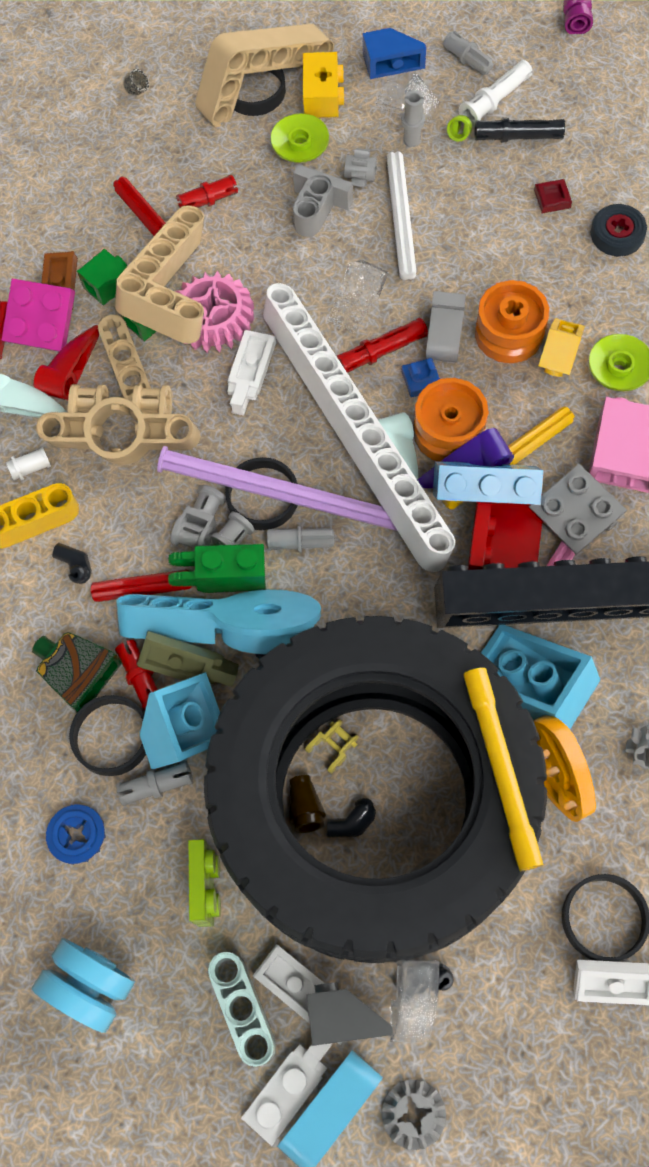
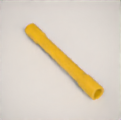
M486 668L469 670L463 676L472 707L477 714L510 829L509 837L519 871L541 867L544 865L534 830L529 824L495 708L496 701Z

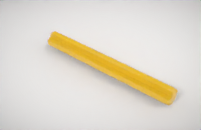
M566 406L561 407L508 445L514 455V459L509 465L517 464L572 424L575 417L573 412ZM442 500L444 505L450 510L455 509L464 502Z

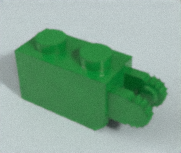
M264 544L195 546V551L174 552L169 555L168 563L172 566H195V571L169 574L168 583L172 586H197V591L203 593L266 590Z

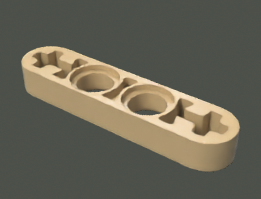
M107 315L99 322L98 331L122 395L125 399L132 402L135 386L124 384L127 377L138 375L141 377V380L137 385H142L143 388L151 387L124 319L119 315ZM115 326L120 340L114 341L109 329L110 327ZM121 350L131 352V356L127 360L118 361L115 359V355ZM129 412L131 417L138 421L135 414L133 412Z

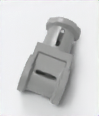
M200 485L197 490L199 495L193 508L186 506L182 516L175 522L170 538L171 543L176 546L183 544L194 549L195 546H209L212 541L211 536L214 534L217 526L214 516L219 505L224 504L226 496L214 487Z

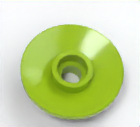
M299 113L286 116L276 123L271 132L273 150L278 156L290 162L301 163L314 160L324 153L329 144L327 126L322 120L309 114Z
M608 335L600 339L593 346L589 355L590 371L593 377L608 389L615 391L638 389L649 380V347L643 341L631 335ZM615 365L622 366L624 370L617 369Z

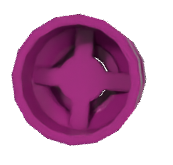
M564 0L565 30L569 34H585L592 28V0Z

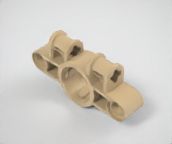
M72 384L69 390L68 412L45 413L38 419L36 424V431L39 437L52 446L58 448L91 449L106 461L117 465L135 463L143 458L149 450H162L163 446H167L168 450H191L197 446L201 437L200 430L190 418L182 414H171L172 392L168 385H163L161 389L143 388L142 385H135L131 402L121 397L109 398V391L106 385H99L97 388H81L78 384ZM129 412H133L138 420V423H135L136 438L133 443L124 450L115 448L111 452L105 451L101 445L100 437L103 435L104 428L102 425L106 419L115 413L129 415ZM60 424V432L56 436L51 437V431L54 426ZM183 426H189L187 436L183 439H177V431Z

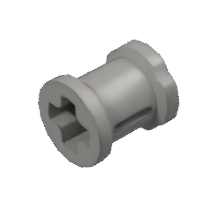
M232 511L228 515V522L219 533H214L211 536V540L216 546L239 545L247 534L251 535L255 529L245 517Z

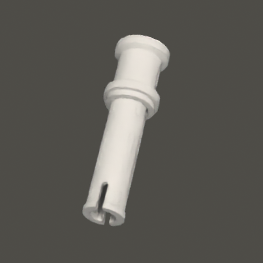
M520 60L491 86L480 88L475 93L473 99L463 102L459 106V115L469 117L472 122V128L475 127L476 120L480 121L487 113H493L497 109L499 101L532 76L531 71L533 70L531 65L526 60Z

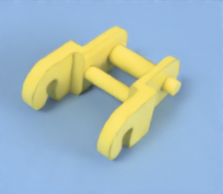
M338 720L336 723L331 722V728L325 734L320 731L305 748L310 753L315 745L317 746L323 741L327 742L338 752L339 756L327 769L330 774L345 761L346 754L344 753L351 746L355 748L358 745L356 741L359 736L351 737L340 727L342 725L341 720ZM335 732L347 742L342 748L330 738Z

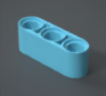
M352 1050L277 1147L298 1167H316L383 1077Z

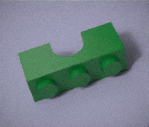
M104 248L77 270L83 288L104 306L111 299L115 298L117 278L127 268V264L120 256L116 255L114 257ZM121 315L127 327L144 342L157 332Z

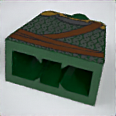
M70 632L64 633L57 643L46 636H42L35 642L32 648V653L43 660L37 667L36 672L76 713L86 703L98 696L122 664L114 652Z

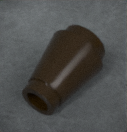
M299 775L289 780L290 824L295 826V831L298 833H309L321 829L324 826L323 819L326 817V813L311 782V777L309 775Z

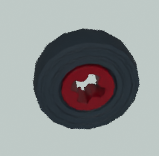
M613 204L602 208L596 214L590 234L594 245L605 254L616 257L628 256L636 252L644 243L647 224L645 217L632 206ZM618 226L619 228L623 227L620 233L615 232Z

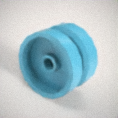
M62 938L51 956L54 963L68 973V976L50 969L42 970L31 989L41 999L67 1016L96 1031L106 1033L117 1014L114 1007L99 995L103 994L114 1000H126L136 981L116 968V964L99 953Z

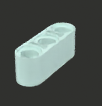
M218 953L209 963L208 973L237 1052L242 1061L248 1066L257 1067L265 1065L275 1055L276 1043L244 961L234 953ZM226 960L235 961L238 968L236 977L230 982L221 981L218 974L221 963ZM247 997L252 1003V1013L249 1018L240 1021L233 1014V1004L238 998ZM254 1035L264 1037L268 1045L267 1053L259 1060L252 1058L247 1050L248 1041Z

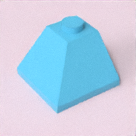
M206 672L149 693L140 738L151 769L180 762L208 749L211 736L217 732L214 726L220 710Z

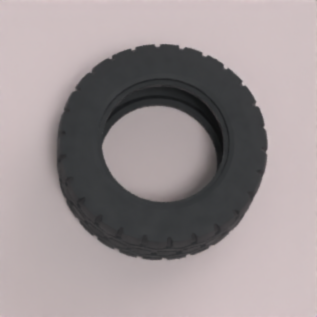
M364 616V620L357 621L355 617L327 622L324 628L320 629L318 626L300 632L291 637L290 643L287 645L281 643L258 661L259 666L257 668L252 667L232 691L235 696L233 699L229 698L218 716L214 726L217 732L211 736L207 750L205 767L208 770L204 776L205 807L208 809L207 819L214 844L219 851L220 858L227 872L252 905L282 933L305 947L330 957L363 963L398 962L424 956L451 945L479 926L509 896L525 872L519 871L509 837L510 829L477 714L472 707L463 674L476 668H486L496 701L497 715L529 824L534 830L537 843L541 835V822L544 821L547 805V788L544 785V781L547 779L546 763L543 749L537 744L540 738L529 711L521 706L523 700L506 676L500 677L497 674L499 669L487 657L476 649L472 651L468 649V643L443 630L439 632L433 631L432 626L418 621L403 618L402 622H397L394 620V617ZM360 710H386L400 713L427 726L451 751L464 782L465 815L459 835L440 856L429 864L408 874L382 879L355 877L336 871L315 859L298 843L290 832L283 810V789L288 768L303 742L316 729L338 716Z

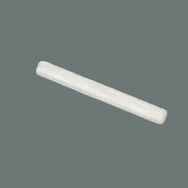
M399 151L395 153L390 152L387 155V167L399 276L402 280H413L416 277V264L403 154Z

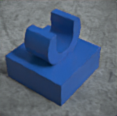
M432 358L401 366V372L411 398L419 396L428 384L440 379Z

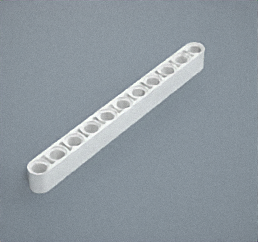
M281 283L270 285L265 299L264 320L276 336V339L418 564L430 572L442 570L455 547L453 534L293 289Z

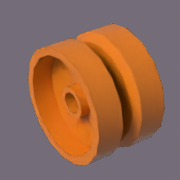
M516 280L499 282L487 289L479 302L475 329L478 347L484 354L498 362L512 364L526 361L535 355L543 343L549 319L550 307L545 295L537 287L524 281Z
M458 378L439 379L428 384L422 390L415 404L413 430L414 441L423 454L431 460L442 461L462 445L485 431L489 411L487 400L481 390L469 381Z

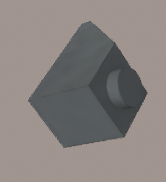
M338 982L314 985L315 993L307 994L312 1046L394 1035L392 1025L349 990H339Z

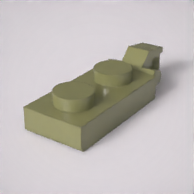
M150 631L147 632L137 662L140 668L182 681L206 672L210 684L218 682L231 687L236 679L239 664L225 659L224 656L214 651Z

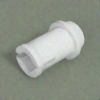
M43 447L18 458L11 456L12 460L6 462L13 480L20 478L21 481L24 480L23 476L46 467H51Z

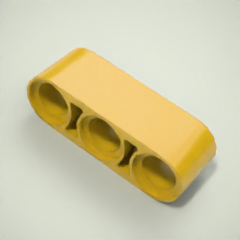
M56 483L0 505V526L4 525L2 530H0V549L10 547L74 520L79 513V504L70 488L65 484ZM67 501L63 506L56 507L59 502ZM36 513L31 519L25 520L27 515Z

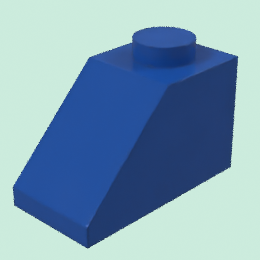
M392 28L362 33L363 57L370 79L425 69V43Z

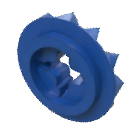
M80 804L70 805L59 810L50 820L46 831V842L51 854L58 860L71 865L88 862L90 858L100 852L103 840L106 838L104 821L94 809ZM81 825H84L82 834L88 840L87 843L76 840L71 845L69 843L71 835L68 834L65 826L78 829Z

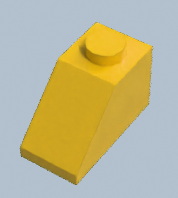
M555 318L549 329L538 366L545 368L544 372L552 376L562 377L563 373L570 375L585 326Z

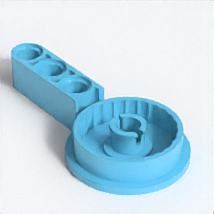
M255 590L222 599L129 594L121 596L116 600L118 631L122 637L145 639L147 632L150 631L182 642L215 644L216 634L220 633L224 643L229 647L254 654H267L281 643L287 645L290 643L291 637L313 628L321 617V606L317 600L308 595L287 590Z

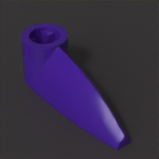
M490 428L444 458L442 462H464L479 466H502V464L509 465L513 461L514 455L496 428ZM435 466L417 479L422 488H433Z

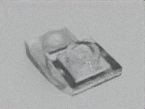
M397 960V1000H391L390 1025L393 1027L394 1035H390V1042H430L437 1008L439 961Z

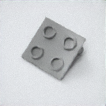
M580 464L541 496V505L531 504L529 506L576 555L603 531H610L618 523L617 519L627 511Z

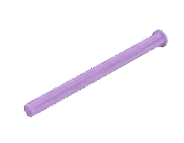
M163 446L159 456L157 471L160 473L166 470L397 531L384 508L379 505L169 451L167 446Z

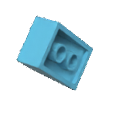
M499 625L481 652L499 669L497 674L500 677L506 676L523 700L522 708H526L529 711L533 720L543 715L554 716L561 720L569 729L573 726L601 680L591 656L506 625Z

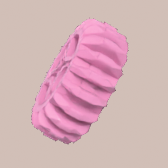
M217 271L213 277H209L206 272H204L203 278L200 279L192 276L191 284L182 282V290H176L175 292L197 301L204 308V325H202L201 336L198 341L191 343L194 350L198 349L202 344L206 353H208L211 346H215L216 350L220 353L221 345L226 344L232 349L233 339L241 342L244 331H250L251 329L250 324L254 320L253 300H251L250 292L247 288H243L240 279L233 281L230 274L221 278Z

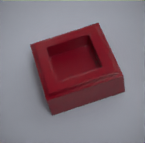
M564 179L535 184L534 191L542 214L571 208L572 200Z

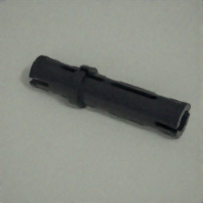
M502 117L501 120L495 121L476 120L474 127L475 141L501 140V143L515 139H563L565 135L564 119L509 120L508 117Z

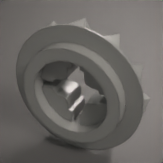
M420 1080L400 1082L389 1091L382 1107L383 1125L392 1141L407 1150L426 1149L439 1140L446 1125L445 1104L437 1090L426 1082ZM408 1096H411L412 1102H415L417 1108H431L430 1112H427L426 1115L420 1118L421 1133L417 1132L416 1127L413 1126L411 1121L404 1122L402 1120L397 1122L398 1118L403 1117V1114L408 1112Z

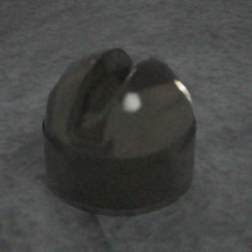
M133 69L124 77L123 85L129 94L136 96L148 89L149 81L143 71Z

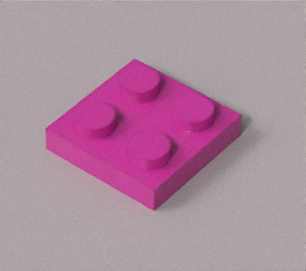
M12 278L2 341L61 351L67 344L75 291L71 288Z

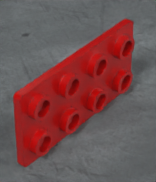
M476 502L468 570L482 569V566L492 563L504 564V568H518V564L523 562H538L543 521L529 508L531 504Z

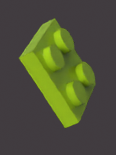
M204 839L188 840L189 921L198 927H214V917H220L221 915L220 894L216 893L214 889V878H220L219 855H215V850H212Z

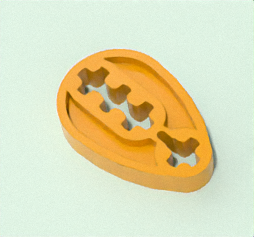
M543 715L533 720L540 738L537 744L543 749L546 763L547 779L544 781V785L547 788L548 798L571 821L578 822L593 814L596 810L594 786L585 757L574 734L561 720L554 716Z

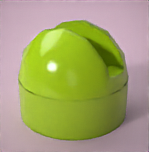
M465 115L455 116L447 125L449 137L457 142L465 140L472 131V122ZM462 122H463V123H464L463 134H460V133H458V132H459V130H460V128H461V124H462Z

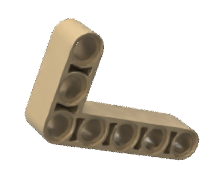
M314 24L219 34L212 41L195 101L196 108L213 126L220 127L222 126L220 123L228 122L233 115L244 74L303 66V53L333 52L334 43Z
M194 206L179 208L120 274L116 281L115 309L119 314L172 339L189 344L198 341L201 336L204 308L197 301L164 286L200 245L204 213L199 208Z

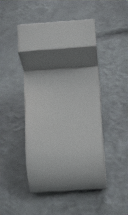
M299 164L293 172L294 191L299 193L293 205L294 226L299 235L311 237L320 231L333 205L345 210L350 209L353 203V183Z
M433 291L426 359L432 358L439 361L457 362L466 294Z

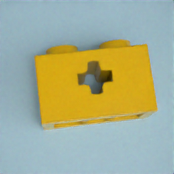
M337 52L303 53L304 114L313 115L317 118L339 117V106L344 105V87H338V83H344L343 64H338Z

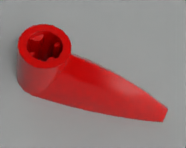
M98 325L92 326L72 339L58 352L48 366H39L34 376V388L41 390L49 396L68 400L71 385L78 383L100 335Z

